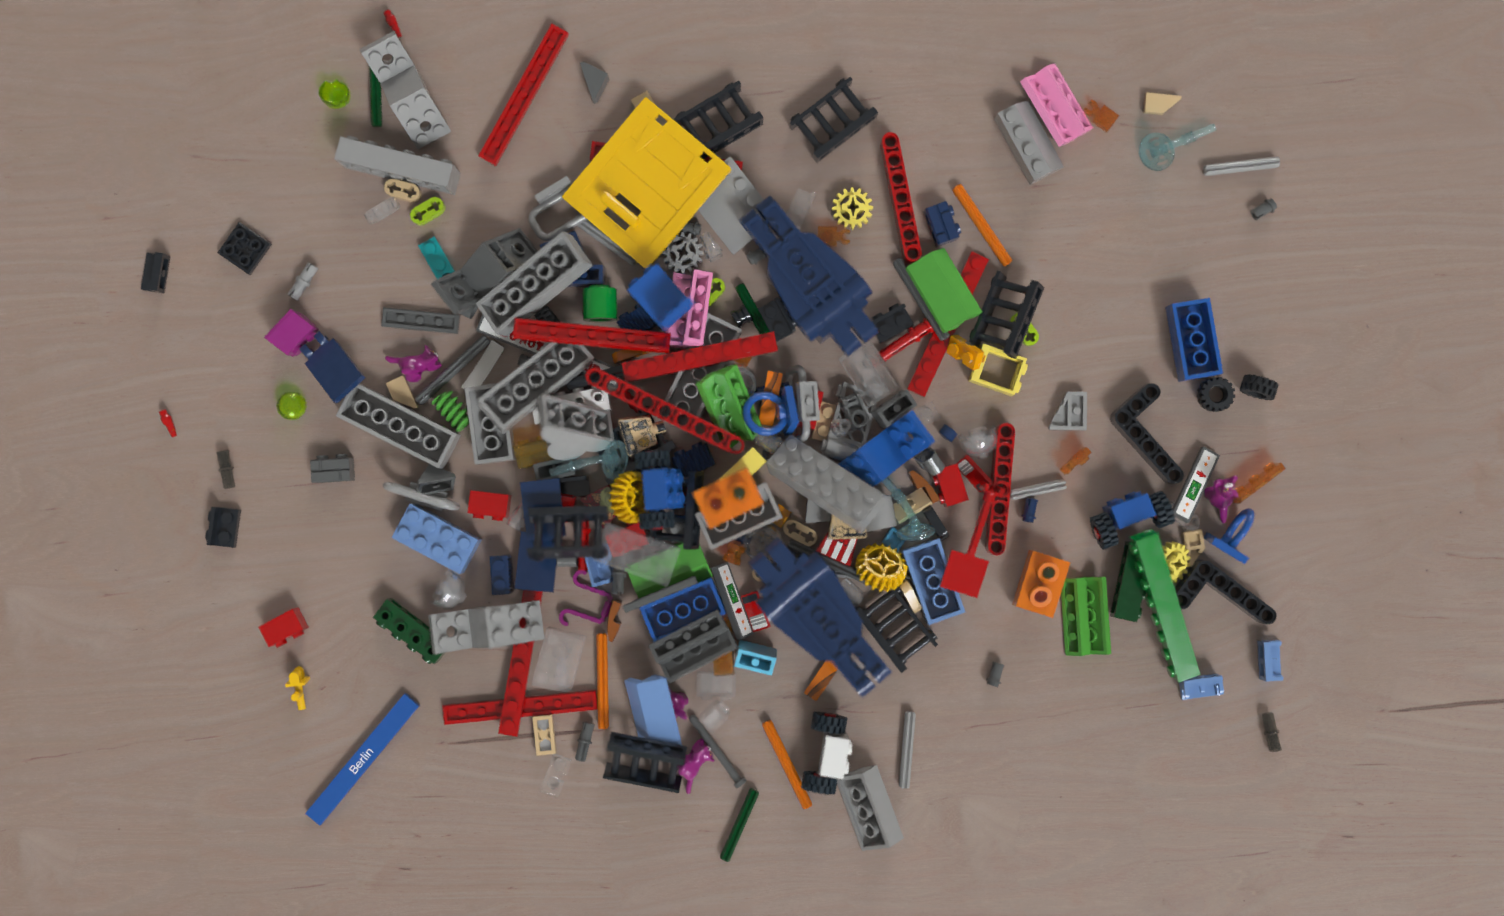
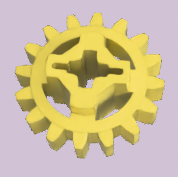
M851 187L850 192L843 189V195L837 194L839 200H833V204L836 205L831 209V211L836 212L833 218H839L837 224L844 223V229L848 225L851 226V230H854L855 225L860 229L862 222L864 224L868 223L866 217L871 218L872 216L868 212L873 210V206L869 205L872 199H866L867 192L863 195L860 194V188L857 192H854L853 187ZM845 198H848L846 203L840 205ZM851 202L853 203V206L855 208L853 216L851 209H849ZM864 213L860 219L856 220L858 214ZM842 214H845L849 218V220L844 218Z
M1174 541L1171 543L1166 542L1165 546L1162 545L1172 581L1177 583V578L1182 580V574H1187L1186 567L1190 566L1187 561L1191 557L1187 556L1189 550L1185 549V545Z

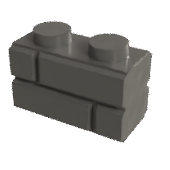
M907 389L900 390L874 409L871 414L881 428H887L916 407L917 403Z
M337 454L336 458L329 459L328 455L316 456V460L310 461L312 483L355 481L354 459L348 457V454Z

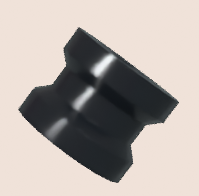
M741 305L738 310L730 312L739 328L743 327V324L746 322L750 323L753 321L744 305Z

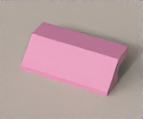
M1055 63L1045 66L1035 75L1025 77L1020 81L1058 147L1068 144L1093 129Z
M694 269L693 275L673 273L672 281L687 298L690 297L694 301V306L665 331L671 333L670 347L683 349L703 345L713 277L712 272Z

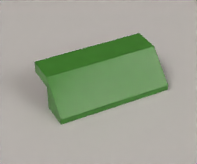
M945 248L930 252L905 268L943 333L958 328L964 321L977 317L982 313Z
M737 364L709 373L696 383L713 425L740 437L742 440L752 441L759 435L746 425L743 418V406L750 396ZM752 405L750 411L751 418L758 426L762 427L754 405ZM717 432L721 442L724 438L723 433ZM732 441L730 448L734 447L739 441Z
M679 542L625 565L639 599L692 576H696L698 582L713 577L700 543L699 549L688 550L683 549V543Z
M1106 577L1065 578L1061 591L1065 656L1111 654Z

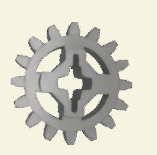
M681 232V236H676L667 246V251L662 252L663 256H667L664 259V263L669 262L668 268L674 267L675 273L681 270L682 274H685V270L692 273V267L698 269L697 262L702 263L703 261L699 257L704 255V252L699 250L702 248V244H696L698 238L696 237L692 240L691 233L685 237L684 232ZM683 241L682 244L677 246L675 245L676 243ZM691 244L694 246L696 254L690 251ZM686 248L687 255H683L680 259L679 251L683 252ZM670 253L676 256L675 263L672 261ZM691 261L690 264L683 265L685 262Z

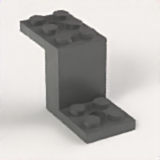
M518 228L483 242L460 270L434 280L431 285L453 314L456 315L476 306L479 300L535 255L538 250L523 231Z

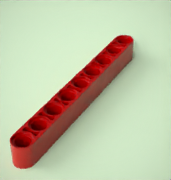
M591 368L586 373V380L590 385L731 454H740L744 450L743 440L734 434L598 368ZM598 372L600 380L594 383L591 381V375ZM611 381H617L618 383L615 391L608 389V384ZM629 389L635 391V397L631 400L625 396ZM652 398L653 405L650 408H644V399ZM664 406H668L671 409L667 417H663L660 414V410ZM686 415L688 423L679 425L678 417ZM699 423H703L706 426V430L702 434H698L695 431V427ZM715 432L723 433L724 438L721 442L713 441V434ZM734 440H738L741 443V448L738 451H733L730 448V443Z

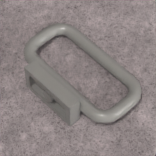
M567 176L534 195L540 205L531 210L529 223L537 237L543 241H550L562 231L567 232L587 220L580 214L548 234L542 231L536 221L538 214L563 200V194L572 185Z
M794 365L787 369L785 382L788 381L789 385L793 388L792 377L794 373H798L799 382L796 383L799 422H802V434L798 435L795 428L792 436L804 442L810 434V421L820 420L817 381L807 382L804 368L801 365Z
M385 482L383 484L385 490L406 496L405 500L439 511H443L444 508L454 511L460 509L459 503L447 499L449 494L447 492L426 495L416 491L417 483L411 482L409 487L393 482Z

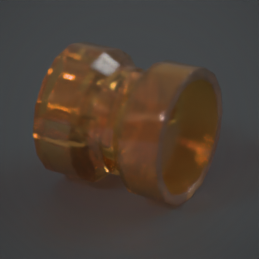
M728 542V550L723 555L722 560L740 566L741 556L745 553L746 548Z

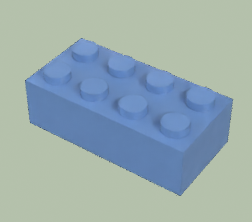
M409 504L391 537L458 574L465 573L482 541L481 538L417 504Z
M939 538L901 550L903 559H905L908 566L907 570L917 599L922 607L926 624L931 625L965 613L959 593L940 587L948 561Z

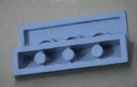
M654 674L644 680L634 678L625 680L638 737L682 745L666 677Z

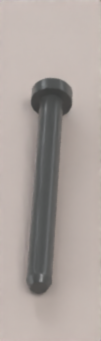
M691 715L689 717L690 722L707 745L711 747L712 752L735 781V788L737 789L747 781L746 778L740 777L695 715Z

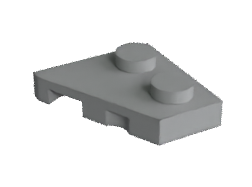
M1066 392L1048 430H1087V392Z

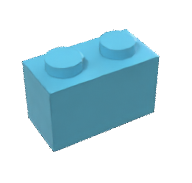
M739 640V648L736 650L734 666L772 676L777 659V649Z

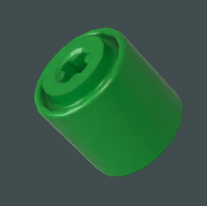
M590 285L582 290L583 321L611 322L618 320L616 288L609 285Z

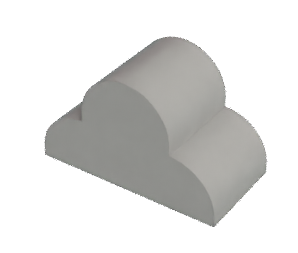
M541 394L538 398L541 436L547 443V452L550 457L557 460H572L582 456L586 451H602L615 443L610 411Z

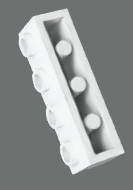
M591 386L592 389L585 391L584 388L573 389V393L565 394V392L554 393L556 398L607 411L612 410L609 394L594 386ZM537 407L532 412L535 424L540 425Z

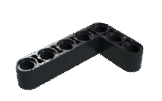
M1154 383L1146 384L1140 387L1111 414L1110 421L1165 483L1177 484L1183 480L1184 472L1136 419L1158 399L1161 393L1158 385ZM1147 388L1153 391L1151 398L1146 395ZM1133 400L1137 401L1139 404V408L1137 410H1134L1132 408L1131 404ZM1119 413H1122L1125 417L1123 423H1120L1117 419ZM1132 427L1136 428L1138 432L1136 437L1130 434ZM1145 442H1148L1150 444V450L1148 452H1146L1143 448V444ZM1158 456H1161L1163 459L1161 466L1156 463ZM1171 470L1176 473L1174 480H1171L1169 477Z
M1195 561L1194 565L1187 570V574H1184L1183 579L1175 587L1177 597L1179 595L1183 597V602L1180 604L1181 609L1188 608L1206 584L1259 623L1272 624L1277 618L1276 611L1208 561ZM1202 564L1206 567L1203 574L1199 572V567ZM1217 576H1220L1221 583L1219 585L1215 584V578ZM1190 580L1194 581V587L1192 589L1188 588V582ZM1233 587H1235L1237 590V593L1234 597H1232L1230 594V591ZM1248 599H1251L1252 606L1250 608L1246 607V602ZM1266 610L1268 616L1265 620H1263L1262 613Z

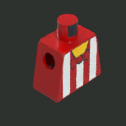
M827 532L816 548V551L850 566L857 539L828 540Z

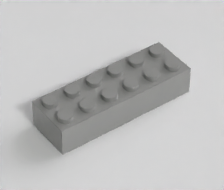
M347 136V138L340 137L334 158L347 169L388 179H396L453 195L456 194L461 174L449 160L441 159L437 161L433 160L434 157L422 154L421 157L415 155L410 150L397 151L395 147L389 145L380 147L373 141L366 140V143L353 136Z
M562 231L479 300L476 305L494 332L507 337L513 332L515 318L529 319L593 265L571 234Z
M707 313L704 341L701 346L739 339L742 329ZM727 362L678 372L664 401L701 418L706 407L696 383L707 374L725 368ZM664 406L660 410V414L663 417L669 416L671 412L668 406ZM686 415L678 417L679 425L688 423Z
M551 342L477 400V405L497 429L504 434L538 407V398L541 394L552 396L593 363L594 357L584 345Z
M362 384L357 385L346 395L336 414L337 417L439 469L445 468L461 437L460 434Z
M791 434L766 462L771 475L859 533L866 529L885 505L883 493Z

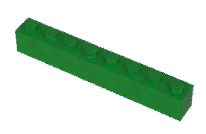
M1149 529L1130 536L1131 543L1129 548L1136 557L1134 564L1142 577L1140 584L1147 593L1145 600L1153 613L1151 614V620L1158 629L1156 636L1163 646L1161 652L1164 659L1168 662L1169 666L1166 668L1169 676L1178 682H1182L1201 675L1158 533Z

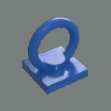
M784 386L780 396L771 392H758L750 396L743 406V418L746 425L759 435H774L782 429L784 436L792 435L799 423L792 386ZM767 399L776 404V416L779 422L775 426L763 428L752 420L750 411L756 401Z
M1251 508L1242 510L1230 523L1221 539L1208 532L1203 536L1204 539L1243 564H1246L1249 557L1237 551L1236 548L1253 524L1255 518L1254 510ZM1245 519L1238 533L1232 538L1237 527Z

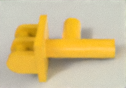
M300 666L296 667L289 674V681L285 684V687L295 688L291 699L297 701L298 710H304L306 706L303 686L310 680V676L305 677L304 669Z

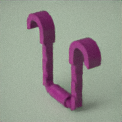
M586 570L575 572L573 582L576 586L607 596L608 600H605L600 614L602 617L598 619L597 617L568 608L559 614V621L564 626H569V622L564 620L565 613L580 616L599 624L605 622V618L609 615L613 599L611 593L578 581V575H585L588 572Z

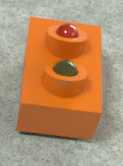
M749 468L740 470L693 493L709 529L765 503Z
M1029 550L1012 605L1053 618L1070 562Z

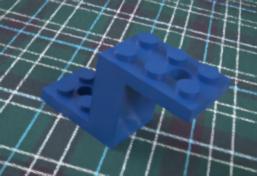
M651 264L643 271L644 275L640 279L636 277L628 284V293L665 332L694 306V301L684 295L658 264L655 266Z
M911 410L837 465L874 487L909 459L936 441L914 411ZM907 432L911 433L913 439L908 436Z

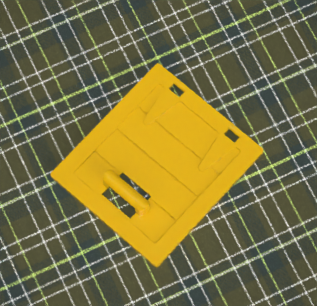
M645 97L563 194L562 198L646 269L657 260L732 169ZM659 115L668 121L663 126L656 121ZM703 152L712 158L708 163L700 158ZM619 193L641 211L638 216L616 199ZM607 207L630 225L626 231L604 213Z

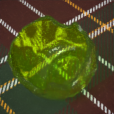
M339 80L334 82L324 81L319 87L318 94L322 102L329 108H343L351 99V92L348 86Z
M289 391L283 393L278 398L276 407L278 413L284 419L296 420L305 414L307 404L306 399L300 393Z

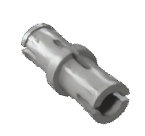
M307 262L302 273L295 278L296 282L288 292V295L298 301L306 287L310 286V281L319 268Z

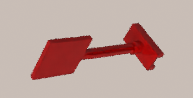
M982 480L979 488L985 491L982 498L984 501L967 553L951 549L940 583L942 588L974 598H978L989 564L988 560L975 557V553L991 503H994L996 496L1003 497L1005 492L1004 488L998 485H990Z

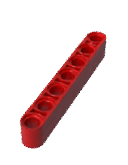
M888 132L883 136L880 147L902 257L907 264H912L920 259L922 251L900 141L896 133ZM891 139L895 145L887 146L885 140ZM896 158L898 160V164L891 165L888 159ZM898 176L902 179V182L896 184L892 178ZM903 195L906 201L898 202L896 196ZM902 213L908 214V215H909V220H908V221H903V220H901V219H900V214H902ZM911 232L913 239H905L903 233ZM907 251H915L917 257L914 259L909 258Z
M1010 423L998 425L994 435L991 480L993 481V486L1002 484L1005 492L1003 497L996 496L994 503H991L987 518L985 549L989 554L996 556L1003 554L1006 548L1015 428ZM1002 427L1008 428V437L1001 435ZM1001 446L1007 448L1008 453L1006 456L1000 455L999 448ZM999 465H1003L1006 468V473L1003 476L997 471ZM997 503L1003 506L1000 514H997L994 510V506ZM996 522H999L1001 525V530L998 533H995L992 528ZM994 541H997L1000 545L999 550L993 552L991 549V544Z

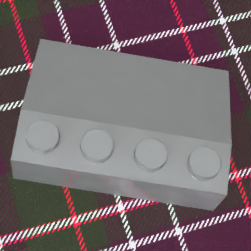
M729 157L724 162L730 166L731 172L698 211L734 255L753 240L740 224L739 219L751 209H754L759 214L755 206L764 199L734 160Z

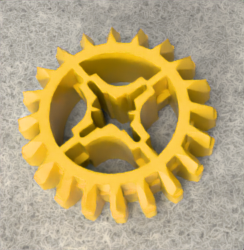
M626 471L618 474V477L614 479V484L610 485L612 491L608 492L611 495V499L608 501L612 502L610 508L614 510L613 515H616L618 520L625 523L639 522V514L649 513L650 511L645 510L643 474L637 471Z
M883 542L880 546L876 543L872 546L868 544L866 548L860 551L855 563L856 575L860 576V581H865V586H872V590L878 588L879 592L883 589L888 592L890 589L895 590L897 586H900L907 575L908 566L905 559H902L903 553L898 554L897 548L893 550L890 545L885 547Z

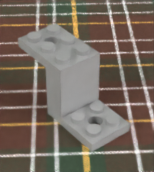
M394 31L360 49L361 54L381 83L391 109L417 149L451 132L448 124L433 102L421 74ZM385 54L392 55V58L390 60H382V57ZM422 122H430L427 127H420Z
M540 600L428 615L433 654L468 648H496L544 639ZM522 617L527 622L524 628L519 626V620ZM449 626H452L455 630L452 637H449L446 633Z

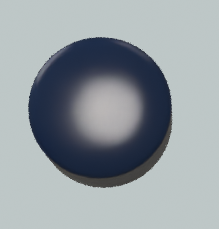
M946 424L938 431L949 442H953L958 435Z

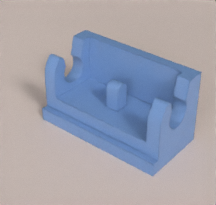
M608 543L602 545L607 546L608 557H603L602 559L585 558L592 587L613 582L611 573H613L614 562Z
M1257 641L1259 679L1263 681H1282L1283 676L1281 675L1280 645H1282V641Z
M1219 674L1195 676L1179 682L1181 700L1224 694L1223 676Z

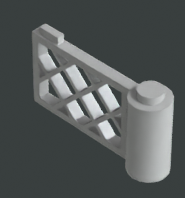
M846 382L838 385L835 396L846 397L845 390L849 388L863 393L860 395L861 397L865 394L874 397L872 404L867 407L863 402L868 415V422L864 425V430L862 427L859 429L862 434L861 443L854 441L850 433L856 430H848L844 422L846 419H842L839 413L840 406L837 401L826 440H822L820 450L822 455L843 461L866 444L873 419L871 412L876 408L880 394ZM854 416L855 423L860 424L857 417ZM840 423L846 432L842 436L833 434L835 426Z

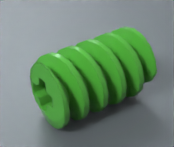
M451 390L440 394L431 404L436 405L437 411L442 410L441 415L447 416L445 420L447 422L452 421L451 427H457L456 433H459L469 425V417L466 415L468 410L467 408L461 410L463 402L455 403L458 397L451 398L450 396L453 393Z

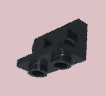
M779 297L758 308L769 331L774 332L776 342L796 332L795 327L797 325L788 316L787 309Z
M896 303L888 308L889 312L883 315L880 312L872 317V323L879 331L875 336L880 344L914 326L905 309V304L899 306Z
M211 508L208 513L209 529L205 534L207 545L236 548L241 516L240 509Z

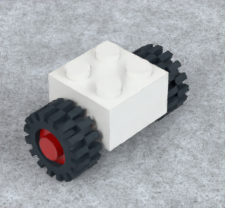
M813 712L811 728L824 732L818 767L819 771L803 772L801 783L803 790L833 795L836 793L838 778L843 779L844 774H848L849 762L847 754L851 755L852 743L848 735L845 734L847 717L827 712Z

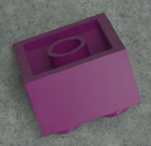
M290 309L264 338L286 355L294 357L301 353L300 348L304 344L311 342L315 338L314 335L319 329L302 313Z

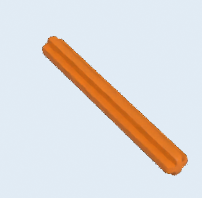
M962 184L953 188L954 194L1004 267L1012 262V258Z
M598 633L596 635L598 728L608 729L607 634Z
M772 720L762 723V726L802 808H810L812 802L806 790L801 788L802 782Z

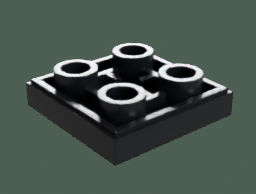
M239 222L217 253L248 275H251L272 244Z

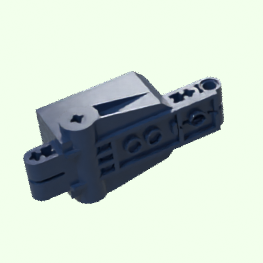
M769 195L755 206L759 214L754 209H751L739 219L740 224L769 259L767 279L777 290L794 323L810 342L816 339L821 345L831 337L842 352L849 357L862 346L850 329L855 332L863 343L868 342L879 333L876 326L863 311L869 303L867 298L873 294L872 290L849 263L814 233L800 232L779 204Z
M777 537L764 548L777 565L773 566L761 551L748 562L765 583L759 589L762 596L755 603L778 629L816 660L831 661L863 698L876 687L865 674L867 671L879 684L892 671L861 636L862 620L837 576L819 554L813 551L807 557L802 552L795 558ZM852 654L863 664V669L853 660Z

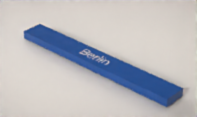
M405 693L305 814L319 826L322 825L420 705Z

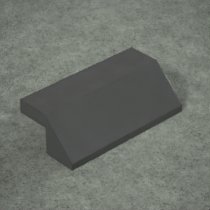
M719 610L649 645L654 659L661 666L668 683H672L739 648Z

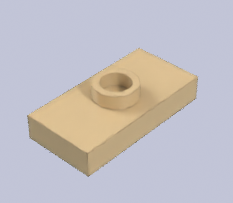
M922 488L893 504L896 520L899 524L932 505L931 500Z

